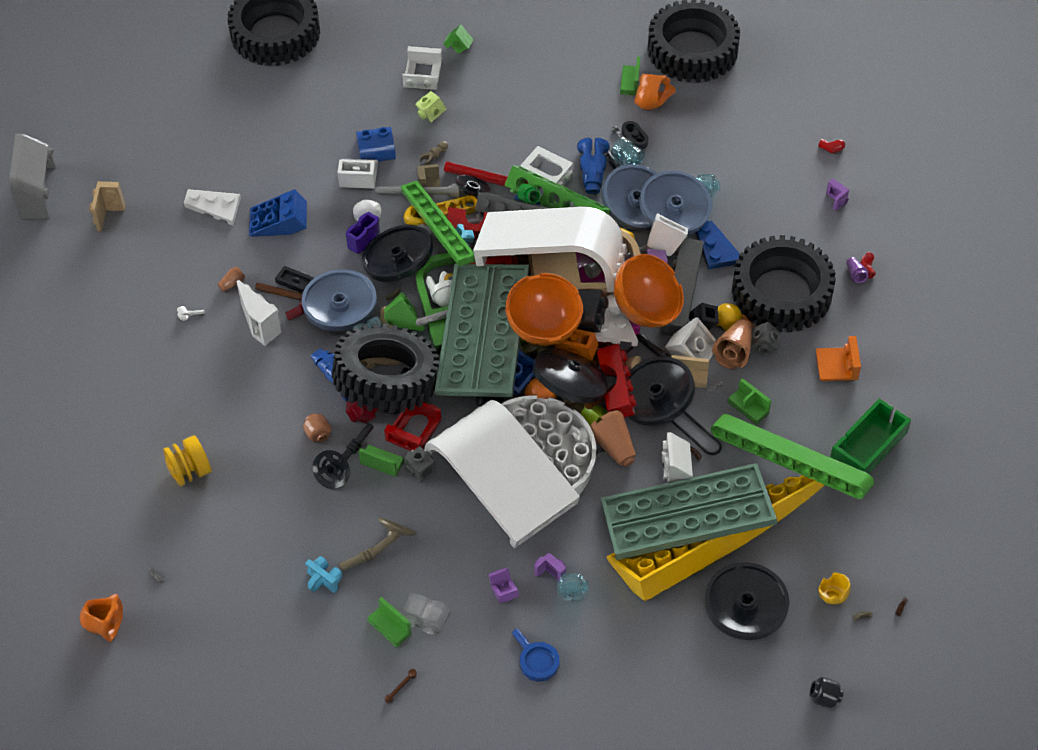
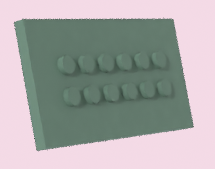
M455 264L435 386L436 395L513 397L521 338L513 331L507 320L505 305L511 288L520 279L529 276V265L485 264L484 266L477 267L476 264L462 266Z
M757 463L601 498L616 560L777 524V517Z

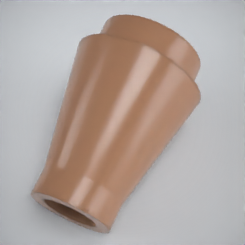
M236 266L231 268L217 285L225 292L236 286V281L243 282L245 275Z

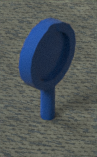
M515 629L512 632V635L524 648L520 655V669L523 675L536 682L547 681L557 673L560 665L557 650L544 642L530 644L519 629Z

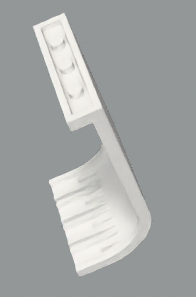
M569 207L488 212L473 252L477 267L485 265L487 256L559 252L583 253L599 263L605 275L607 292H614L616 274L625 262L624 255H627V245L623 243L622 233L618 224L605 212L591 207Z
M490 400L481 407L476 408L471 414L460 419L455 425L447 428L440 435L429 440L425 445L424 451H428L431 455L437 451L452 465L511 538L510 544L514 549L578 504L579 494L516 418L497 401Z

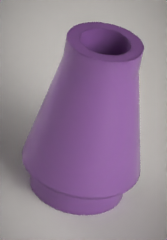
M855 257L849 258L846 264L852 281L856 283L865 282L868 278V270Z

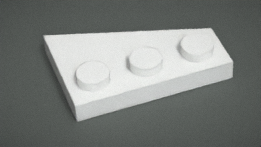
M188 189L184 206L201 214H210L214 219H223L228 224L234 225L241 197L240 194Z

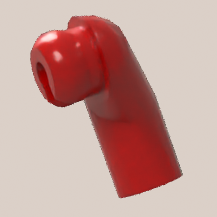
M821 139L818 147L830 153H836L845 148V142L840 139L832 142Z
M871 252L863 255L860 261L868 270L869 279L876 275V272L871 267L875 259L874 254Z

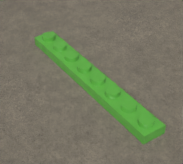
M414 181L402 185V193L457 265H467L475 261L474 252L420 183Z

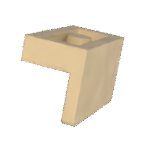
M671 356L683 362L690 369L695 381V387L706 388L709 359Z

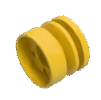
M195 435L182 440L183 450H180L177 444H172L174 454L169 447L163 448L166 466L172 478L176 480L180 487L185 485L183 475H185L188 482H192V471L199 478L212 473L205 451Z

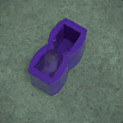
M366 212L358 219L357 223L350 226L346 231L347 248L356 254L363 252L369 242L380 234L379 217Z

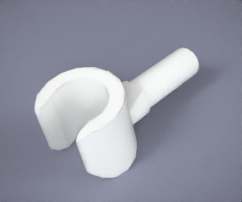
M184 306L177 308V315L182 321H186L193 315L205 314L204 310L187 311Z

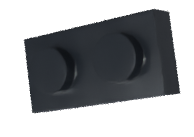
M283 266L276 276L275 282L303 293L306 286L315 277Z

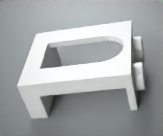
M408 46V61L405 74H402L403 87L437 90L442 65V49ZM416 64L433 65L431 76L416 75Z
M539 146L520 165L562 186L574 176L572 162ZM546 159L560 166L563 171L560 175L551 176L538 170L537 167Z

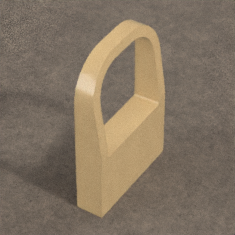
M620 229L623 243L627 245L631 258L640 255L638 244L634 238L626 231ZM575 252L528 254L531 276L540 275V273H551L567 279L577 290H602L606 297L614 293L607 292L606 283L580 282Z

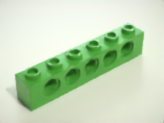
M522 166L511 167L504 185L509 187V191L517 194L518 188L526 180L528 184L539 190L542 187L544 193L539 200L540 205L551 208H569L570 203L573 202L574 207H591L601 210L608 215L611 210ZM556 194H557L558 197H559L558 203L555 202V195H556Z

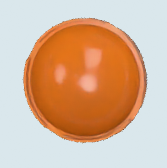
M640 254L626 260L618 270L614 282L615 301L624 316L631 322L647 328L662 327L675 320L682 310L684 295L682 285L678 284L674 276V270L665 261L650 254Z
M540 273V275L526 276L520 279L511 288L507 296L505 311L511 328L520 338L535 345H555L566 340L575 332L582 319L583 303L579 291L567 279L551 273Z

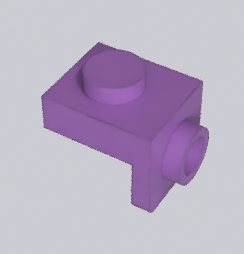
M831 179L828 182L826 194L834 199L833 209L838 210L841 206L844 207L847 204L849 189L835 179Z
M550 553L536 560L534 575L537 577L544 571H547L560 583L566 579V565L562 560H557Z
M508 568L489 574L492 591L499 603L519 597L518 589L511 580Z

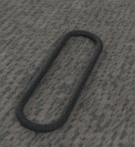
M686 411L683 413L719 445L717 451L709 452L674 420L671 421L705 453L716 455L721 451V443Z

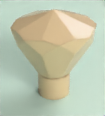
M633 356L628 358L626 365L628 364L630 370L642 362L641 357Z

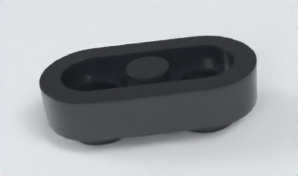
M634 121L623 123L622 135L626 140L633 144L635 149H645L648 146L649 138L643 129Z

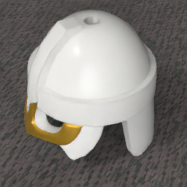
M443 271L438 284H435L431 276H428L426 279L431 299L440 307H446L449 304L452 280H449V278L453 277V273Z

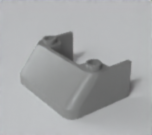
M24 133L15 134L9 176L10 189L20 219L50 218L46 205V200L49 199V189L45 187L44 181L46 168L56 167L54 149L50 148L49 144Z

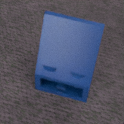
M295 189L250 208L249 236L292 235L307 228V201Z

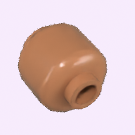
M310 414L306 417L303 424V430L312 442L326 441L332 431V427L322 414Z

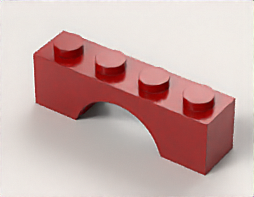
M619 343L598 349L599 365L604 374L617 378L613 389L605 395L608 413L619 410L624 418L635 415L634 407L637 404L634 395L631 394L634 388L632 381L628 378V376H631L628 364L626 365V361H628L626 350H622Z

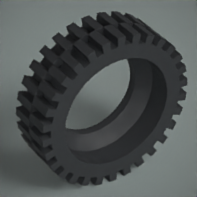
M234 0V5L231 4L230 11H228L227 21L233 48L236 49L239 55L242 54V58L245 60L248 57L249 62L254 63L257 60L258 65L266 62L267 66H271L272 62H275L276 66H280L282 61L285 62V65L290 64V59H293L294 62L298 61V56L300 55L303 58L306 56V51L310 53L312 46L315 47L320 38L318 8L314 0ZM269 16H286L296 21L299 25L293 31L276 37H264L251 33L253 26L259 20Z
M682 0V4H679L678 1L673 2V6L667 4L665 9H659V14L655 13L654 18L650 21L648 56L651 58V63H655L657 70L661 68V73L664 75L668 72V77L672 79L674 76H677V81L682 82V79L686 78L688 83H691V79H696V83H701V79L708 82L710 77H713L715 80L719 74L723 76L726 74V70L730 71L732 65L734 66L737 60L740 40L737 20L734 21L735 17L733 14L729 15L727 9L722 11V6L714 7L713 2L705 4V0H701L700 3H696V0H691V3H688L687 0ZM694 31L710 36L716 42L718 48L706 53L692 54L675 49L669 42L680 33Z
M780 235L779 240H776L775 236H770L769 241L762 238L759 244L755 241L751 244V248L747 246L744 249V253L741 252L739 259L736 261L732 283L734 302L736 301V306L741 309V314L748 315L750 322L757 320L756 326L769 322L772 326L777 327V330L782 332V328H786L787 333L792 332L793 327H796L797 331H801L803 325L806 328H810L812 321L817 324L820 321V317L823 318L826 315V311L830 308L836 282L835 269H832L833 264L831 261L828 262L829 257L827 254L822 255V249L818 247L814 250L815 244L810 242L807 246L804 239L801 238L797 242L794 236H790V240H785V235ZM787 270L798 274L806 281L809 286L810 296L796 302L775 301L762 295L755 288V284L767 272Z
M372 324L371 328H368L367 325H364L361 330L354 328L352 333L350 331L346 332L345 337L341 336L340 340L337 341L332 368L333 385H336L337 392H341L343 398L348 397V402L352 404L356 401L357 406L360 408L366 405L367 410L373 411V408H377L379 413H383L384 409H387L389 413H394L395 409H398L399 413L405 412L406 407L411 411L414 410L415 405L419 408L423 405V402L427 403L429 397L433 396L439 368V355L436 354L437 350L435 347L432 348L430 341L425 342L426 338L423 336L418 338V333L414 331L411 334L408 333L407 328L403 327L402 330H398L396 325H393V328H388V324H382V327ZM375 357L390 358L403 362L412 369L400 375H381L368 370L360 361Z

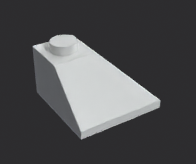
M697 317L674 333L665 348L671 355L710 360L714 352L712 353V348L716 339Z

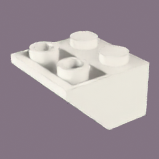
M340 159L337 172L339 187L374 189L378 160Z
M671 432L667 433V438L663 441L662 463H664L663 480H667V483L693 477L690 443Z

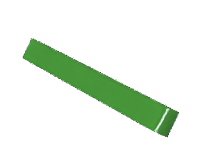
M723 414L711 426V433L716 438L854 498H864L874 486L873 477L866 472L731 415Z

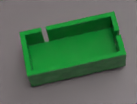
M879 398L845 433V437L842 436L832 447L830 458L870 474L908 433L912 419L896 410L891 423L890 420L894 407Z

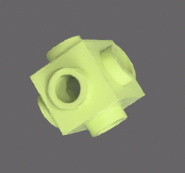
M431 91L415 104L418 108L417 113L423 120L426 118L430 122H433L447 110L440 97Z

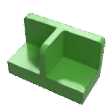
M460 24L447 35L443 44L446 48L452 46L457 53H461L463 50L469 49L473 38Z
M741 379L738 390L728 398L727 403L757 425L770 413L772 401L746 380Z

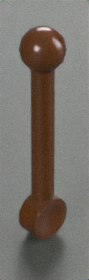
M410 669L408 671V676L392 691L391 694H387L384 699L387 703L392 702L393 697L397 694V692L411 678H415L417 676V672L415 669Z

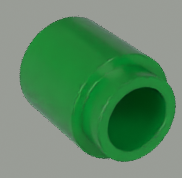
M522 184L517 190L518 198L525 203L536 204L541 198L539 189L530 184Z

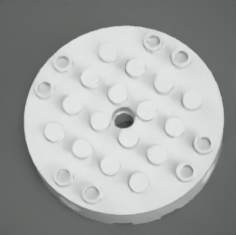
M535 395L522 396L502 403L501 405L516 418L574 490L580 494L591 478L596 458L595 437L584 417L575 409L572 410L565 406L564 402L550 397L549 399L537 398Z

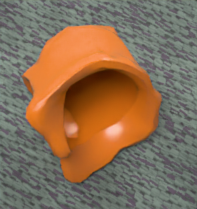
M642 74L634 102L643 110H654L673 95L676 89L670 85V79L666 76ZM661 84H665L664 91H658Z
M113 594L107 598L88 600L80 612L79 621L81 626L93 634L102 636L108 642H112L117 635L123 617L121 599L117 594Z

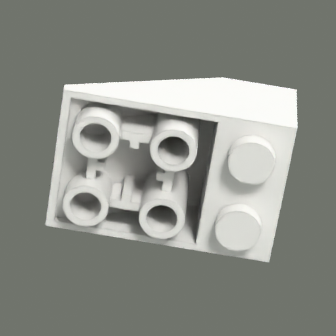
M238 280L236 282L240 301L251 334L266 346L281 333L278 309L275 305L265 301L261 294H256L252 291L248 284H243Z

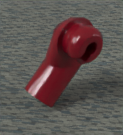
M302 301L299 303V306L285 312L289 321L304 314Z

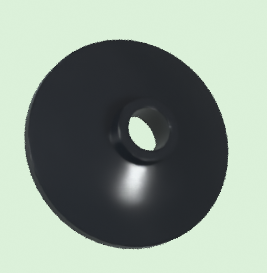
M461 175L456 179L457 185L469 196H478L479 192L490 193V187L476 177Z

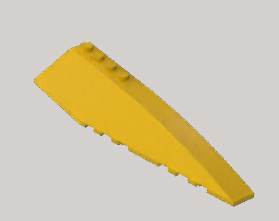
M803 475L800 477H787L783 479V483L775 486L773 483L766 485L765 487L777 517V523L825 485ZM772 526L616 560L615 553L606 557L632 592L642 600L647 601L678 582L687 579L692 574L703 570L708 565L748 543Z

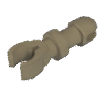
M442 141L436 148L430 149V152L422 154L420 162L423 159H428V161H425V165H430L433 158L436 159L441 152H445L448 149V143Z

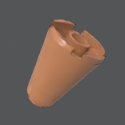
M744 319L736 321L715 341L712 353L714 352L715 360L723 367L734 369L735 367L743 368L748 363L753 326L749 321Z
M611 411L601 416L602 420L598 424L594 421L590 425L595 441L619 466L624 465L627 467L635 462L636 453L621 411Z

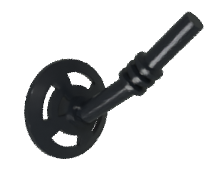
M367 423L359 435L346 446L343 454L334 450H325L315 457L313 473L316 480L322 486L329 489H337L348 481L350 468L347 460L361 448V443L374 428L372 424ZM325 456L326 459L323 461L322 467H319L321 459ZM344 470H345V476H344V478L340 481L339 478L342 477V475H343V473H344ZM325 473L328 477L333 478V482L327 481L321 474Z

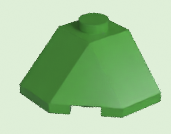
M403 292L384 309V318L390 325L393 324L398 326V328L404 327L417 331L425 329V325H416V320L418 319L417 311Z

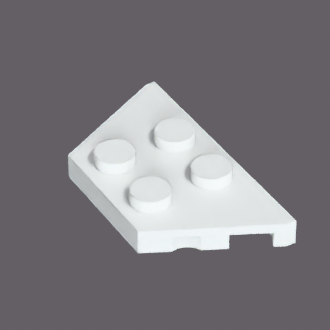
M614 293L607 296L609 306L605 311V322L602 325L601 332L595 333L597 341L611 342L613 344H620V341L632 342L631 346H638V339L628 318L620 311L615 301Z

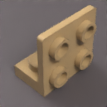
M98 181L96 189H93V202H90L89 211L93 214V224L96 225L97 231L102 232L107 210H125L126 205L119 182Z

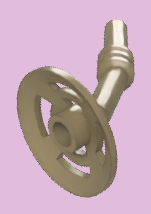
M379 517L378 521L389 530L387 533L389 536L372 549L368 548V551L363 550V553L359 552V555L338 564L341 571H344L359 563H366V560L370 561V558L375 559L377 554L391 545L400 535L412 536L416 532L403 525Z

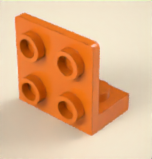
M848 336L847 344H844L842 348L816 349L820 381H851L859 379L861 362L856 336Z

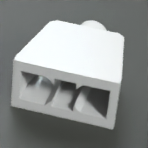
M656 214L647 246L652 249L665 250L666 256L670 257L687 237L688 228Z

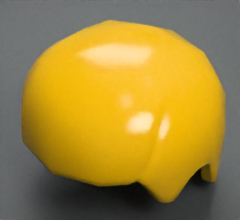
M723 303L718 306L719 323L716 326H721L726 332L736 321L742 319L739 308L730 303Z
M833 573L828 579L823 578L818 587L819 597L830 605L845 602L851 591L849 578L840 573Z

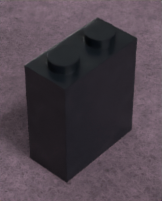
M578 290L583 303V315L577 329L593 333L601 332L602 325L605 322V311L609 306L608 298L602 290Z

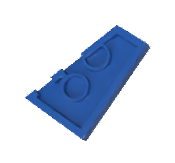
M707 221L700 230L695 232L698 240L704 241L702 253L708 269L736 264L740 253L713 221Z

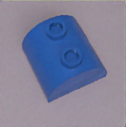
M391 127L356 132L360 159L378 160V162L396 159Z

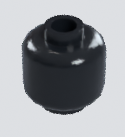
M820 677L817 681L814 680L812 682L809 695L815 704L833 708L842 701L843 690H841L839 682Z

